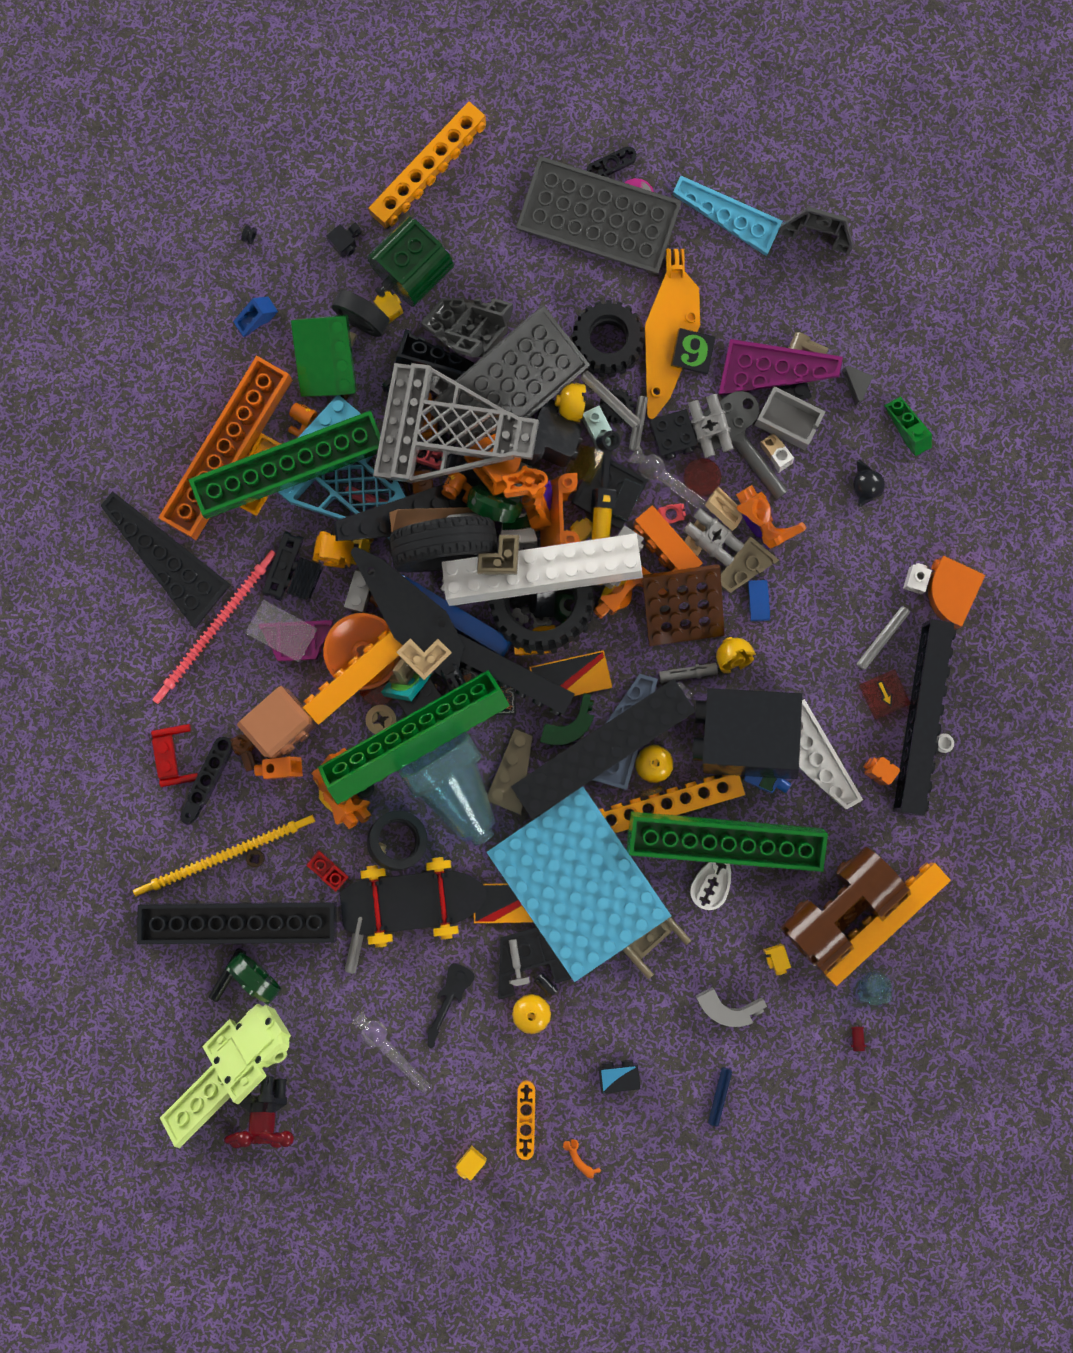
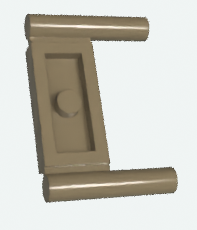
M671 917L622 950L647 979H650L654 974L641 959L672 931L685 945L691 942V939Z

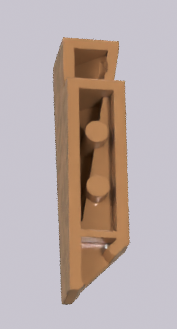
M469 508L397 509L390 512L391 532L411 524L447 518L448 515L473 513V511Z

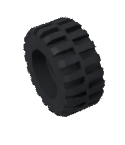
M606 300V304H602L601 301L595 302L594 307L589 305L585 308V312L579 314L578 320L575 321L573 326L572 342L589 362V372L591 374L597 372L599 377H604L605 374L615 377L616 373H620V375L626 373V369H631L635 362L639 360L643 349L645 336L643 324L639 322L638 314L632 313L631 307H622V302L617 301V304H612V300ZM604 324L617 326L625 334V345L615 353L600 352L591 344L590 336L592 331Z

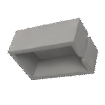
M774 386L754 426L775 434L777 437L806 450L825 411Z

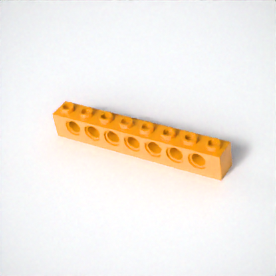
M468 102L368 208L370 215L386 229L389 226H394L398 221V216L402 212L406 213L411 207L410 203L422 196L427 185L431 186L435 182L436 176L440 172L446 171L448 163L452 159L455 160L459 157L461 149L472 143L473 136L485 129L486 116L471 102ZM465 125L471 126L468 129L462 128ZM453 138L458 139L457 142H451L450 140ZM441 151L445 152L442 156L437 155ZM426 165H433L431 169L425 168ZM414 178L421 179L419 182L412 181ZM403 191L408 192L405 196L399 195ZM391 204L395 205L393 209L387 208Z
M722 775L718 779H715V776L704 778V783L696 784V781L685 784L686 788L678 790V787L666 789L667 793L663 795L656 792L649 794V799L641 801L639 797L629 800V805L623 806L622 803L611 806L612 810L605 812L603 808L599 810L605 818L609 814L616 817V822L611 828L615 833L629 829L630 820H626L624 817V812L627 809L643 813V806L649 803L653 807V814L679 815L744 796L745 792L740 776ZM720 782H724L727 786L724 793H720L717 790V785ZM702 787L708 790V796L704 799L698 794L699 789ZM682 793H687L690 796L687 804H683L680 801ZM664 798H668L671 801L669 809H664L661 806Z

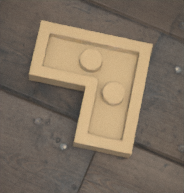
M410 638L396 653L425 680L452 652L439 639L424 652Z

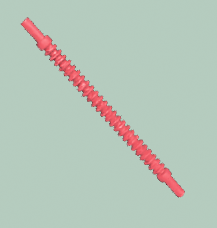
M270 550L263 561L254 567L255 571H251L252 575L247 576L248 580H244V585L241 584V588L237 589L238 592L234 593L235 596L230 597L231 601H227L228 605H224V610H220L221 614H217V619H213L214 623H210L211 626L207 627V631H203L204 635H200L201 639L196 640L197 644H193L194 648L189 649L190 653H186L187 657H183V661L179 662L180 665L176 666L177 669L172 670L173 674H169L170 678L164 680V685L152 699L154 702L159 704L168 691L174 689L175 683L179 682V677L182 678V674L186 673L185 670L189 669L188 666L193 665L192 661H196L195 657L200 656L199 652H203L202 648H206V643H210L209 639H213L212 636L217 634V630L220 631L219 627L223 626V622H227L226 618H230L229 614L234 613L233 609H237L236 605H240V600H244L243 597L247 596L246 593L250 592V588H254L253 584H257L256 580L261 579L260 575L266 573V568L276 556L273 550Z

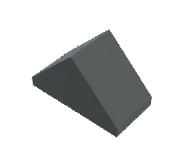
M848 365L843 369L842 373L857 406L862 402L873 376Z

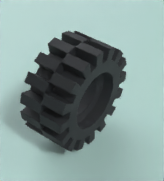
M613 388L612 391L609 389L631 412L633 411L634 402L632 401V396H629L627 391L623 392L621 388L619 390ZM600 399L599 406L608 423L622 424L625 420L617 413H613L609 409V405Z

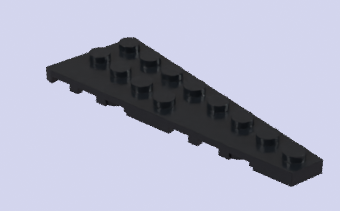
M467 478L466 482L471 486L478 485V480ZM442 484L334 521L336 541L390 537L392 534L390 512L397 509L468 508L467 503L462 501L466 491L462 488L456 499L452 500L442 494L444 485Z
M112 491L101 504L102 509L130 543L134 551L164 588L168 596L174 601L191 626L197 628L231 584Z

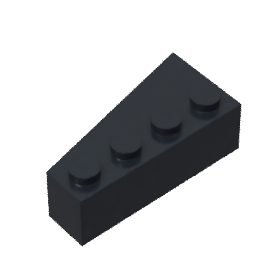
M407 329L404 331L396 357V363L411 365V363L429 365L454 381L474 365V362L454 352L448 353L444 351L440 345L434 346L426 342V339L421 336L415 337L411 335V331Z

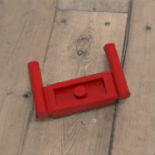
M190 724L151 731L160 787L193 782L198 776V773L179 776L172 737L174 734L190 732Z

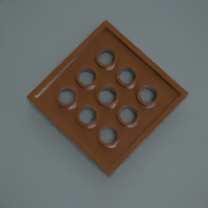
M719 564L643 575L642 583L649 646L725 636ZM704 582L707 584L704 589L696 588L699 583ZM681 585L687 586L684 592H679L677 589ZM661 588L668 589V592L666 594H658V591ZM699 601H708L705 606H698ZM683 602L689 604L685 609L679 608V605ZM663 605L670 607L666 612L660 611V608ZM702 617L709 618L706 623L699 622ZM682 620H690L688 625H680ZM665 622L671 623L670 627L666 629L662 628L661 625Z

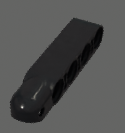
M219 737L215 740L181 812L180 819L184 824L190 825L198 818L203 806L209 801L233 752L230 738ZM226 740L229 746L227 750L223 751L220 745ZM215 758L220 760V765L217 768L212 766V761ZM206 775L211 777V783L208 786L203 783ZM198 792L202 794V801L200 803H197L194 798Z

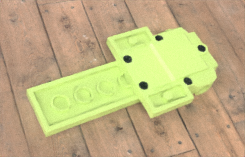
M256 1004L237 1024L229 1019L202 1046L212 1066L160 1117L174 1147L181 1148L230 1097L234 1103L239 1104L266 1077L262 1069L263 1067L268 1068L270 1065L280 1063L286 1058L291 1035L274 1008L266 1004L264 1006Z

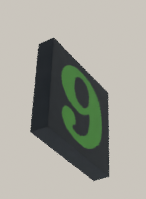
M679 328L671 366L708 374L715 336Z

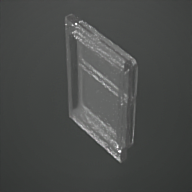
M263 600L245 634L300 662L318 629Z

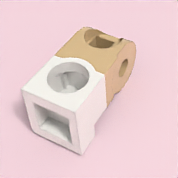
M771 434L760 442L762 449L775 465L778 473L793 464L794 457L775 434Z

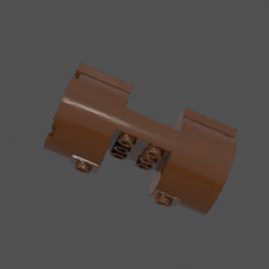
M864 847L852 860L844 861L837 867V877L845 887L838 892V897L834 901H828L824 905L823 911L808 899L805 902L802 901L794 908V915L780 927L785 936L790 938L793 945L814 966L817 965L818 969L825 976L854 949L853 944L842 933L866 909L884 921L911 895L910 889L897 873L868 847Z

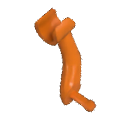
M572 1139L571 1143L565 1141L563 1148L570 1152L575 1166L587 1178L592 1179L595 1173L601 1172L600 1168L593 1170L581 1160L577 1153L579 1147L577 1140Z

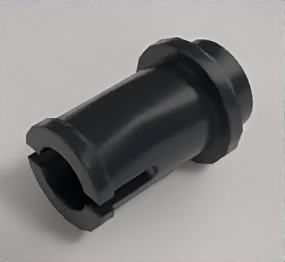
M543 973L534 980V983L546 993L545 996L548 995L551 998L558 991L557 985H553Z

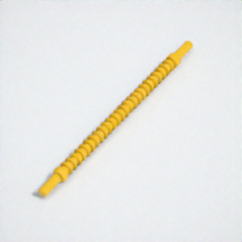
M310 815L296 822L290 821L288 825L283 824L282 828L278 826L277 830L273 829L272 832L268 831L267 834L258 835L256 839L253 837L251 841L248 839L246 843L243 841L241 845L237 844V847L232 846V849L227 848L226 851L217 852L215 856L212 854L210 858L207 856L206 860L201 859V862L196 861V864L191 863L190 866L181 867L179 871L176 869L175 873L171 871L170 875L165 874V877L154 878L150 883L133 889V893L137 897L151 890L157 891L161 889V886L171 885L172 881L176 883L177 879L181 881L182 877L186 878L187 875L191 876L192 873L197 874V871L202 872L203 868L207 870L208 866L212 868L213 864L216 866L218 862L222 863L223 860L227 861L228 858L237 857L239 853L243 855L244 851L247 853L249 849L258 848V845L263 846V843L273 842L275 838L278 840L280 836L283 838L284 834L287 836L290 832L293 834L299 828L316 822L313 815Z

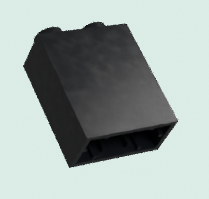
M707 688V701L696 700L695 723L705 724L704 738L694 737L693 761H703V773L798 779L803 693Z

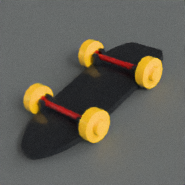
M443 857L432 858V862L426 863V871L434 870V872L378 878L386 876L384 868L378 869V865L366 866L367 870L360 871L361 879L369 878V880L352 883L340 893L343 927L347 931L355 933L358 918L362 917L359 934H375L374 936L367 937L368 945L375 944V948L385 947L387 942H393L392 933H384L440 926V928H433L434 937L441 936V940L453 938L452 934H458L459 930L458 925L450 926V924H455L473 915L487 899L486 887L477 879L462 872L444 871V869L451 868V860L444 861Z

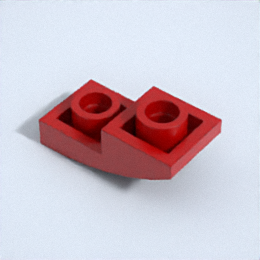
M320 850L306 864L334 891H337L349 878L344 871Z

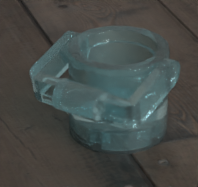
M870 971L865 974L863 979L859 980V1001L869 1003V1005H882V1003L891 1002L892 985L890 979L878 971ZM863 990L871 997L863 998Z

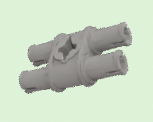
M717 394L706 397L711 412L709 416H703L699 400L688 403L693 419L691 420V425L694 427L696 440L698 443L700 442L705 458L715 456L711 441L713 436H718L723 452L734 449L729 434L731 428L728 426L725 416L726 412L722 410ZM710 421L716 424L712 431L709 428L705 429Z
M702 508L698 509L693 517L706 527L705 531L702 532L690 522L685 526L683 532L695 541L696 546L701 547L707 552L709 557H715L726 567L729 566L734 558L722 549V544L725 543L737 553L743 548L744 543L732 534L731 529L726 528L720 523L718 518H712Z

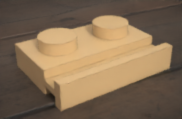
M719 487L713 491V494L705 504L709 511L732 531L743 518L742 513L737 510L738 505Z

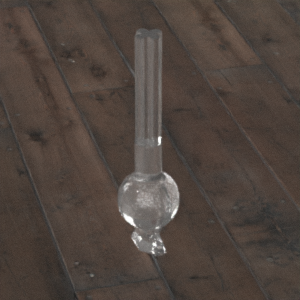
M640 446L633 452L628 462L638 463L640 465V474L645 479L660 480L695 508H702L708 515L711 514L705 506L706 501L664 470V461L659 456L654 454L645 456Z
M363 1011L353 1019L352 1024L361 1029L360 1039L364 1045L370 1048L378 1047L423 1094L431 1087L386 1039L387 1029L383 1023L376 1020L369 1022Z

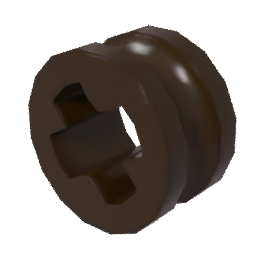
M252 850L246 856V862L251 867H259L265 860L264 854L259 850ZM252 854L260 855V859H258L260 862L258 864L251 862Z

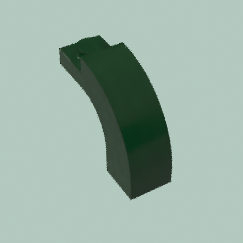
M584 693L579 715L571 724L560 727L545 723L540 743L562 746L581 738L587 732L594 719V715L587 714V711H592L594 700H591V695Z

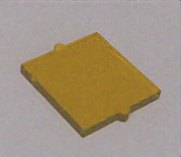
M580 444L575 460H571L565 473H577V480L581 479L590 483L603 461V452L596 450L595 447Z

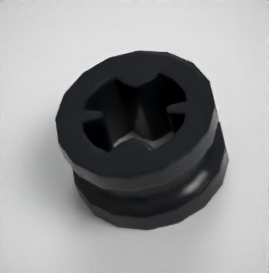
M246 225L243 229L241 240L243 242L248 241V244H253L257 235V229H251L249 225Z

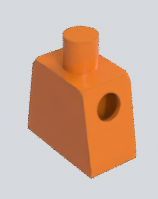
M301 757L263 759L262 764L254 766L255 776H263V779L303 777Z

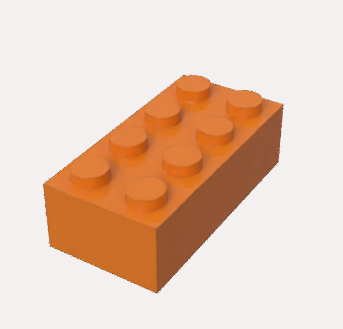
M653 505L635 519L633 531L644 538L647 543L645 545L652 554L655 552L659 556L658 561L664 568L668 567L671 571L702 566L703 562Z

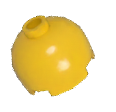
M571 383L561 390L560 395H556L555 406L559 407L561 416L574 422H580L585 408L584 396H582V393H586L585 384Z
M729 637L723 640L716 652V660L721 672L731 673L730 669L739 666L741 670L754 661L753 655H756L750 643L743 638Z
M650 745L644 747L638 753L635 759V768L637 774L643 780L649 783H659L670 776L674 761L666 748L660 745Z
M524 995L513 1006V1022L524 1033H539L550 1022V1006L539 995Z

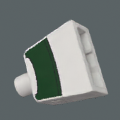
M527 513L521 514L516 522H502L501 535H519V550L537 547V537L534 529L531 528Z

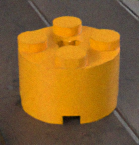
M320 531L316 537L312 560L316 563L319 560L323 561L324 566L345 568V565L350 567L352 560L351 550L354 548V542L351 540L336 541L334 535H331L329 532Z

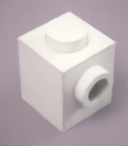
M913 564L909 567L903 589L923 594L926 592L932 570L927 569V566L923 564Z

